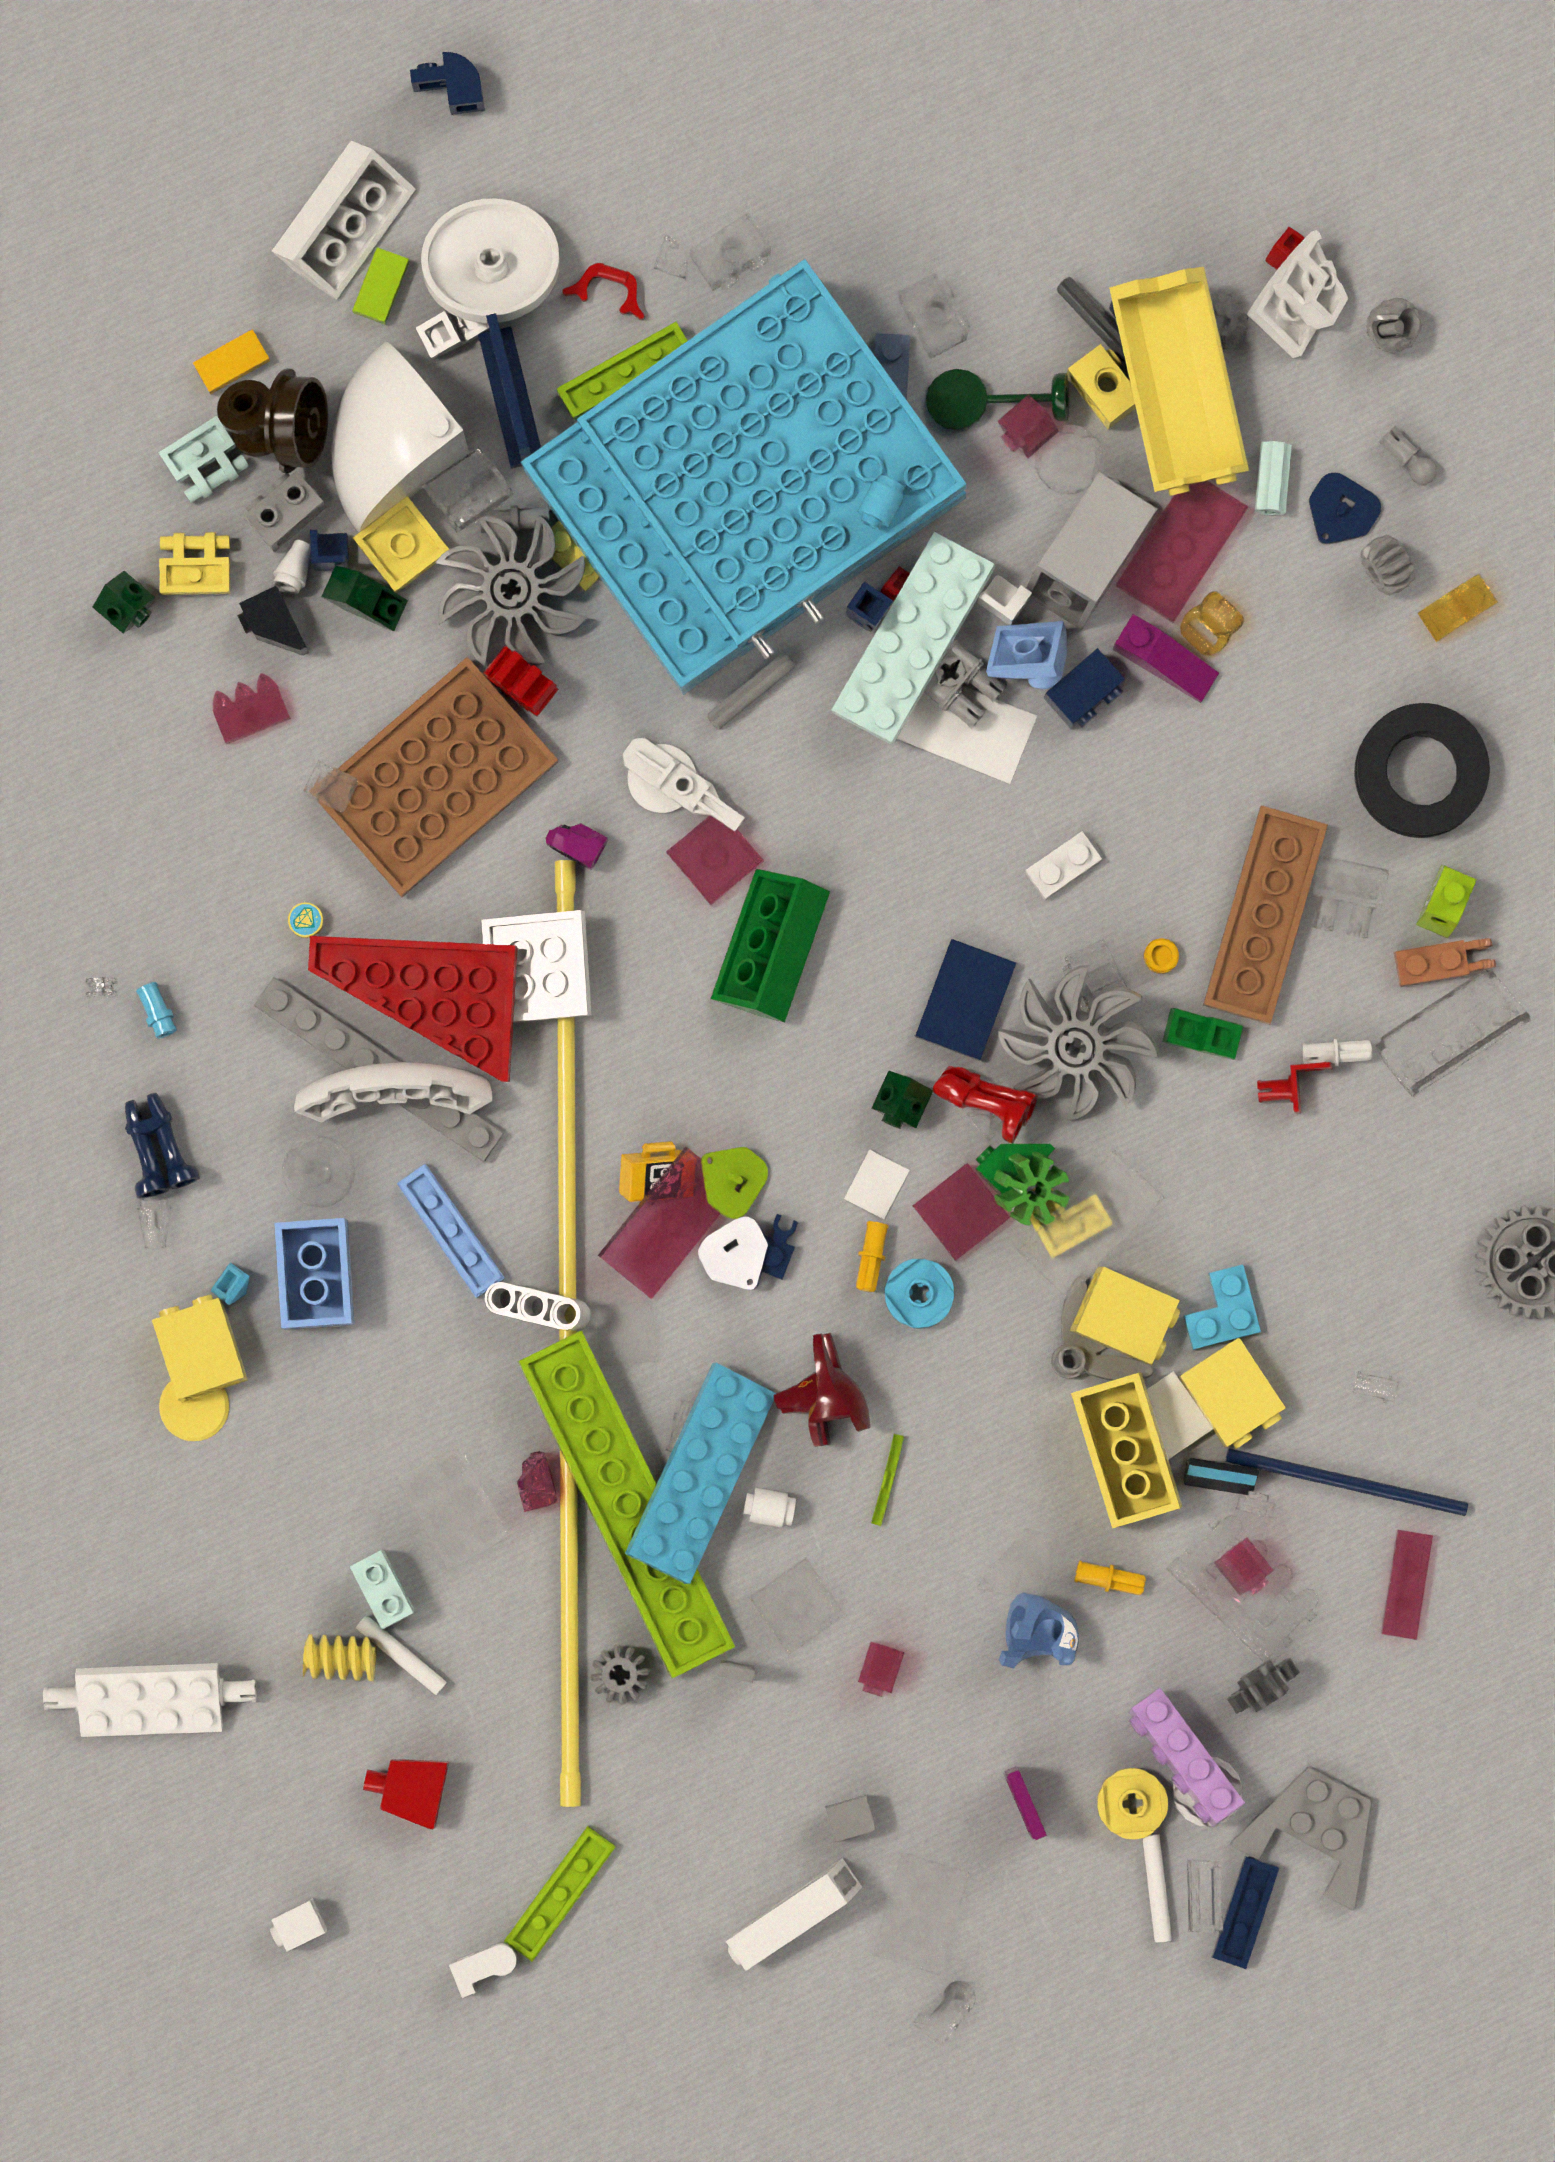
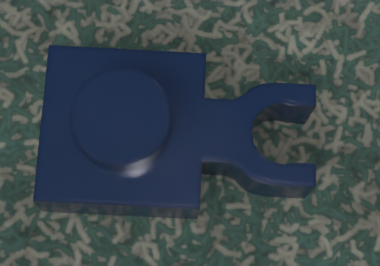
M777 1214L773 1223L774 1235L772 1238L766 1236L769 1242V1250L762 1272L783 1280L795 1249L794 1246L786 1244L789 1236L794 1234L798 1222L794 1220L790 1230L782 1231L778 1226L782 1215Z

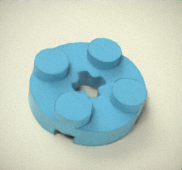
M910 1259L899 1264L889 1275L884 1289L885 1303L890 1314L901 1324L914 1329L928 1328L942 1321L949 1313L954 1300V1286L948 1272L940 1264L926 1259ZM917 1284L918 1287L925 1285L928 1287L929 1291L925 1294L928 1299L926 1302L922 1303L920 1300L913 1302L910 1296L913 1294L911 1287Z

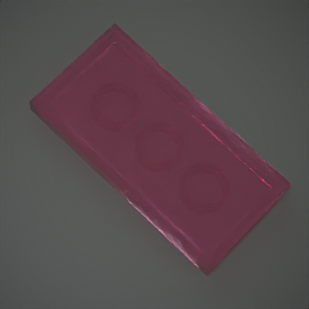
M1209 481L1189 485V492L1172 497L1115 585L1172 623L1175 622L1248 509V506Z
M685 1147L597 1255L650 1299L655 1296L721 1214L707 1201L701 1158Z

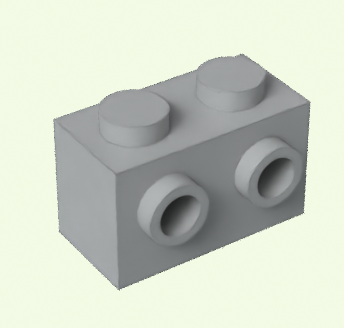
M297 471L291 475L288 473L282 475L272 485L273 491L266 497L258 496L246 507L248 511L244 515L246 521L273 552L277 551L326 509L324 501Z

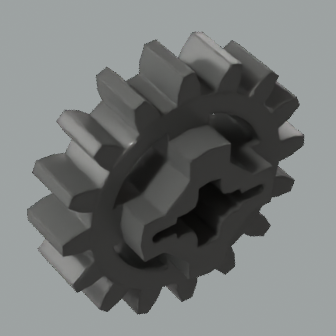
M1291 1658L1285 1659L1276 1665L1271 1660H1268L1241 1677L1237 1682L1240 1686L1239 1690L1234 1692L1227 1700L1236 1714L1252 1706L1258 1712L1284 1696L1289 1690L1287 1686L1288 1681L1295 1678L1300 1671Z

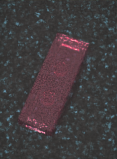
M1397 1530L1381 1634L1417 1640L1433 1535Z

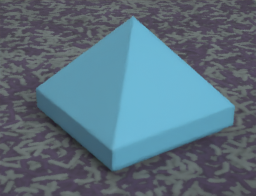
M230 1262L212 1287L211 1292L231 1305L247 1294L250 1276Z

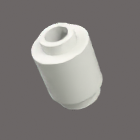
M755 1487L754 1494L747 1493L743 1514L750 1515L749 1522L779 1528H782L783 1525L791 1526L796 1498L788 1497V1493Z

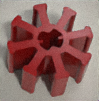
M507 646L501 649L483 672L491 683L500 688L502 693L507 697H512L520 707L527 712L530 711L536 717H538L559 690L551 679L541 674L542 671L535 665L531 666L522 655L516 651H511Z

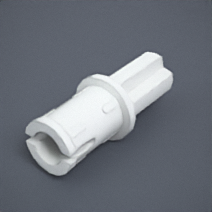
M1333 1039V1042L1302 1043L1303 1064L1331 1062L1335 1063V1066H1339V1062L1369 1061L1372 1058V1045L1369 1040L1337 1042V1039Z

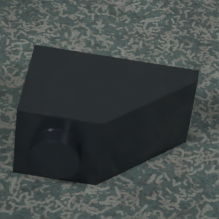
M277 585L239 603L243 613L237 616L246 634L253 631V634L259 641L302 656L309 653Z

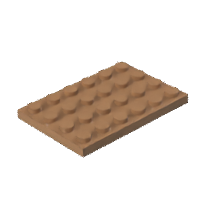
M466 657L310 793L402 898L554 767L559 760L473 662Z

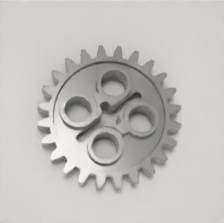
M1524 1205L1520 1207L1519 1217L1510 1209L1507 1211V1222L1499 1216L1494 1219L1498 1227L1497 1230L1492 1227L1484 1229L1491 1237L1489 1240H1478V1244L1485 1248V1252L1475 1254V1258L1483 1260L1484 1265L1476 1268L1475 1272L1485 1273L1486 1278L1479 1285L1491 1286L1492 1289L1488 1292L1487 1298L1496 1295L1500 1297L1497 1308H1502L1507 1303L1510 1304V1315H1514L1519 1308H1522L1523 1318L1527 1319L1534 1309L1537 1317L1543 1318L1545 1307H1547L1552 1315L1555 1314V1274L1550 1271L1548 1266L1549 1259L1555 1255V1248L1536 1262L1538 1269L1534 1267L1527 1269L1511 1283L1507 1280L1508 1276L1528 1262L1526 1255L1534 1256L1540 1253L1552 1241L1555 1242V1209H1550L1543 1216L1541 1205L1535 1206L1532 1214H1529L1528 1208ZM1530 1228L1538 1229L1543 1235V1241L1539 1247L1531 1246L1526 1239L1527 1231ZM1507 1249L1514 1253L1516 1262L1513 1268H1504L1499 1262V1255L1502 1250ZM1525 1277L1533 1278L1538 1284V1290L1534 1296L1526 1295L1521 1289V1283Z

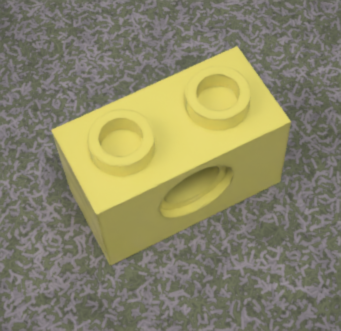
M1100 344L1070 366L1067 370L1068 380L1108 430L1135 410L1136 406L1130 379L1119 368L1122 365L1121 361L1111 349L1106 351ZM1102 378H1110L1115 382L1116 389L1111 392H1104L1099 388L1098 381Z

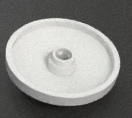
M492 198L464 203L451 209L438 219L425 238L421 253L423 278L429 293L446 311L459 318L477 323H487L486 315L496 313L498 323L514 320L531 312L548 297L558 278L560 257L556 237L551 227L538 213L514 201Z

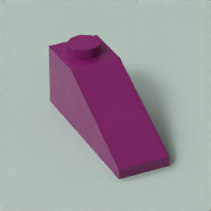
M1132 614L1112 649L1200 703L1219 672L1166 633L1135 614Z

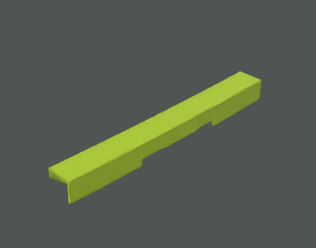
M893 1435L871 1524L878 1526L882 1524L904 1439L902 1435Z

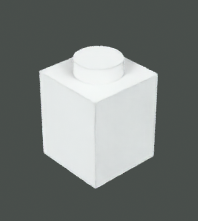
M313 1898L272 1919L274 1926L270 1928L276 1945L278 1947L284 1945L287 1952L328 1931Z

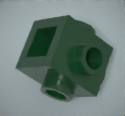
M123 571L104 585L92 608L124 634L133 626L140 628L148 620L152 613L148 609L155 596L126 571Z
M888 1071L872 1109L884 1115L881 1121L890 1126L901 1129L902 1125L905 1124L917 1128L933 1090L912 1078Z

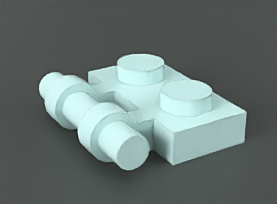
M217 416L158 452L178 484L191 477L195 485L184 491L190 503L202 496L204 499L213 494L211 490L228 479L232 482L239 477V472L249 467L242 455L231 462L225 455L236 448V445ZM217 460L221 468L203 478L199 470Z

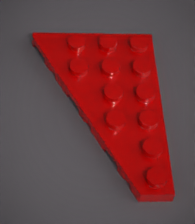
M310 936L308 971L429 1039L450 1053L462 1058L471 1065L483 1070L499 1081L510 1082L518 946Z

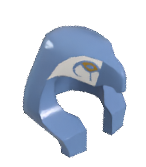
M1024 1592L1018 1594L1010 1604L1007 1615L1006 1643L1008 1651L1001 1652L999 1658L1001 1665L1014 1669L1022 1660L1039 1655H1052L1059 1660V1665H1071L1075 1661L1079 1641L1078 1626L1075 1618L1067 1610L1042 1596Z

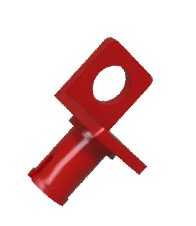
M1331 1062L1290 1065L1291 1075L1288 1076V1079L1257 1080V1089L1259 1091L1272 1090L1271 1092H1259V1103L1290 1100L1293 1103L1294 1113L1301 1114L1298 1072L1332 1070L1333 1064Z

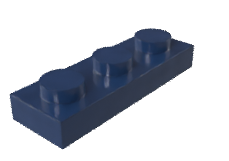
M1244 1856L1211 1956L1212 1958L1243 1969L1247 1968L1279 1867Z

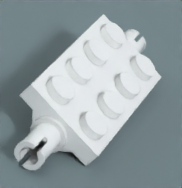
M218 1663L76 1668L75 1687H44L43 1689L44 1710L75 1708L76 1712L79 1713L81 1737L222 1732V1706H225V1702L257 1701L255 1679L249 1681H224V1678L219 1677Z

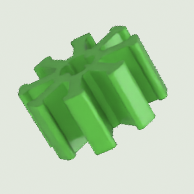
M1035 1151L1032 1153L1034 1157L1030 1166V1160L1019 1153L1009 1156V1161L1013 1162L1018 1173L1015 1178L1001 1170H997L994 1176V1181L1005 1188L1008 1186L1013 1188L1001 1195L995 1194L994 1198L997 1205L1011 1212L1010 1217L1027 1226L1031 1225L1030 1218L1033 1210L1035 1212L1033 1214L1034 1218L1044 1224H1049L1055 1220V1217L1050 1215L1046 1202L1048 1200L1054 1201L1065 1208L1070 1199L1069 1196L1057 1189L1055 1191L1051 1190V1188L1063 1182H1069L1067 1173L1054 1166L1052 1159ZM1036 1185L1035 1191L1027 1192L1029 1186Z

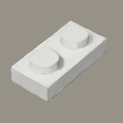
M1081 831L1026 869L1025 873L1043 899L1046 900L1098 864L1102 858L1083 831Z

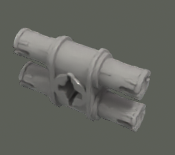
M954 639L924 693L939 704L941 710L947 711L949 709L972 729L977 724L976 722L985 714V711L962 694L963 690L961 688L965 684L971 683L994 703L998 699L999 694L1001 695L1006 689L1007 685L997 678L988 677L986 669L983 667L985 665L981 658L978 660L958 643V639ZM958 665L955 673L956 680L949 678L941 684L944 674L942 669L949 671Z

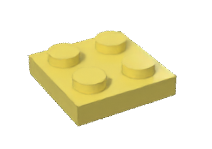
M408 496L353 537L355 543L395 593H398L436 564L439 557L449 550Z

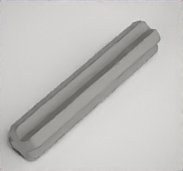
M785 652L777 656L708 713V719L717 729H721L794 669L795 664Z

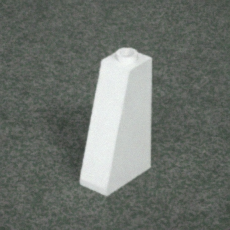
M842 1858L735 1932L726 1941L729 1946L728 1952L733 1961L738 1965H742L745 1971H747L846 1905L862 1886Z

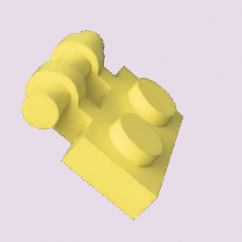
M205 532L204 536H185V533H174L173 536H160V550H173V558H159L160 594H230L229 557H216L217 549H230V535L216 536V532ZM204 549V558H185L186 550Z

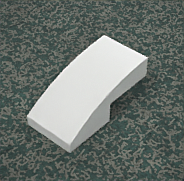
M443 311L416 327V330L430 357L434 359L478 338V334L489 332L488 323L468 321L450 312Z

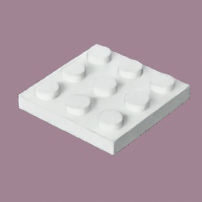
M577 910L482 920L483 944L518 946L513 1023L592 1015L585 911Z

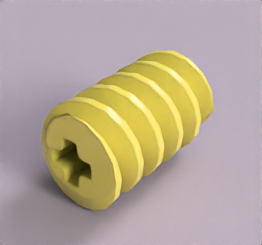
M308 1634L304 1645L303 1678L309 1668L312 1679H318L323 1669L326 1679H332L337 1670L340 1679L346 1680L351 1670L355 1681H360L364 1671H366L368 1680L374 1681L377 1647L376 1645L375 1647L371 1646L369 1637H364L361 1646H357L355 1636H351L347 1646H344L340 1635L336 1636L333 1645H329L326 1635H322L319 1644H315L313 1635Z

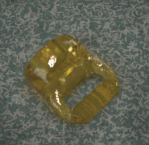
M1212 591L1204 597L1201 604L1193 607L1185 614L1180 625V634L1202 655L1211 656L1222 651L1228 644L1232 634L1242 627L1245 620L1244 616L1218 591ZM1196 618L1200 620V623H1203L1218 638L1214 646L1190 624L1192 620Z

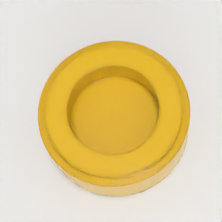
M1164 938L1155 939L1147 945L1144 951V963L1150 971L1156 974L1168 973L1177 965L1179 951L1172 941Z

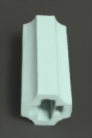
M1278 441L1261 443L1254 512L1272 516L1284 515L1286 513L1292 445Z

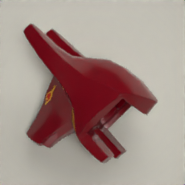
M831 1333L813 1335L816 1371L798 1384L774 1394L776 1407L783 1414H809L808 1427L814 1447L831 1444L827 1425L829 1421L850 1417L856 1431L860 1432L870 1428L869 1410L864 1395L858 1384L842 1370Z

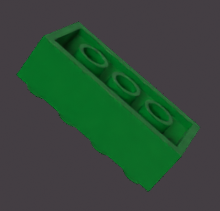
M756 869L711 999L763 1018L785 1023L830 891L803 878Z

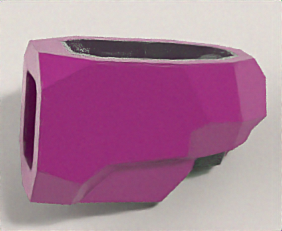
M582 823L575 826L560 825L555 829L549 830L546 836L547 846L590 870L597 863L608 842L607 837Z

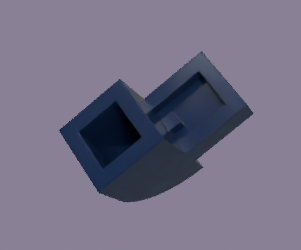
M442 52L443 66H437L436 63L430 62L419 64L417 69L410 70L413 92L447 88L451 115L485 111L479 73L472 62L466 57L453 52Z

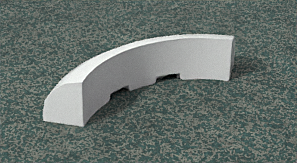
M414 1062L380 1063L340 1071L304 1086L296 1095L294 1112L322 1123L331 1117L356 1109L357 1102L377 1100L379 1104L406 1103L408 1098H429L432 1105L471 1114L492 1101V1091L490 1083L485 1077L457 1068Z

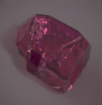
M541 1451L531 1453L530 1457L522 1462V1475L517 1481L524 1512L559 1503L546 1454Z

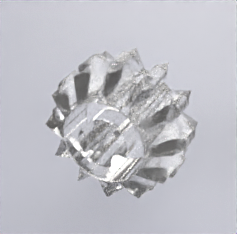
M1215 292L1212 293L1211 301L1215 319L1217 316L1224 318L1222 328H1218L1222 350L1226 352L1228 342L1237 347L1240 343L1238 335H1246L1248 328L1242 324L1248 321L1249 316L1246 313H1238L1243 307L1241 301L1236 302L1232 306L1230 304L1231 294H1227L1224 301H1220L1218 293Z

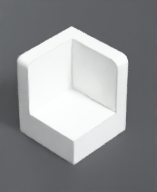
M996 575L987 589L979 595L977 603L1007 625H1012L1031 599L1032 592L1022 585L1016 588L1001 576Z

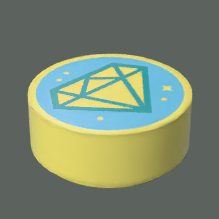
M304 902L297 904L291 909L288 916V924L295 935L301 938H310V936H316L321 931L324 918L317 906Z

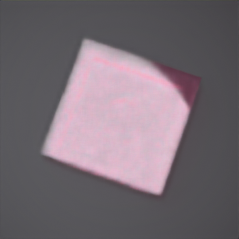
M708 816L666 851V854L710 906L764 862L738 829L734 832L712 816Z
M968 1163L912 1205L955 1261L1010 1219L1006 1211L997 1205L992 1193Z

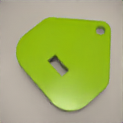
M747 1147L705 1153L701 1158L708 1203L729 1219L743 1217L767 1181L768 1168L766 1163ZM708 1158H711V1163H710V1164H709L708 1161H707ZM744 1179V1184L742 1185L739 1192H737L735 1190L736 1186L738 1184H742Z

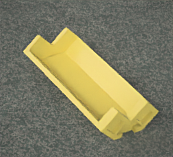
M1204 267L1183 269L1159 277L1137 279L1109 287L1154 491L1168 490L1169 495L1172 496L1189 492V485L1216 479V484L1221 485L1237 481L1236 474L1249 471Z

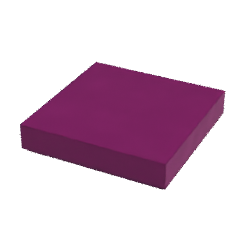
M1015 1766L1004 1771L1005 1779L1030 1837L1036 1841L1047 1836L1019 1769Z

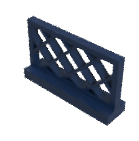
M494 313L486 315L489 332L478 334L510 467L513 469L521 467V461L540 449L541 444L512 327L500 329L497 315Z

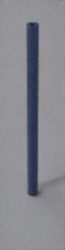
M1228 1448L1225 1462L1258 1468L1259 1470L1443 1512L1466 1516L1468 1509L1467 1502Z

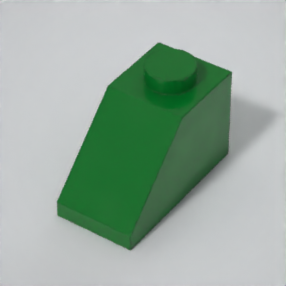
M1000 1144L996 1149L989 1145L976 1158L980 1165L975 1171L1001 1195L1013 1188L1011 1186L1005 1188L994 1181L996 1171L1001 1170L1014 1178L1018 1175L1013 1162L1008 1159L1009 1156L1019 1153L1030 1160V1166L1034 1157L1032 1155L1034 1151L1048 1157L1055 1148L1051 1144Z

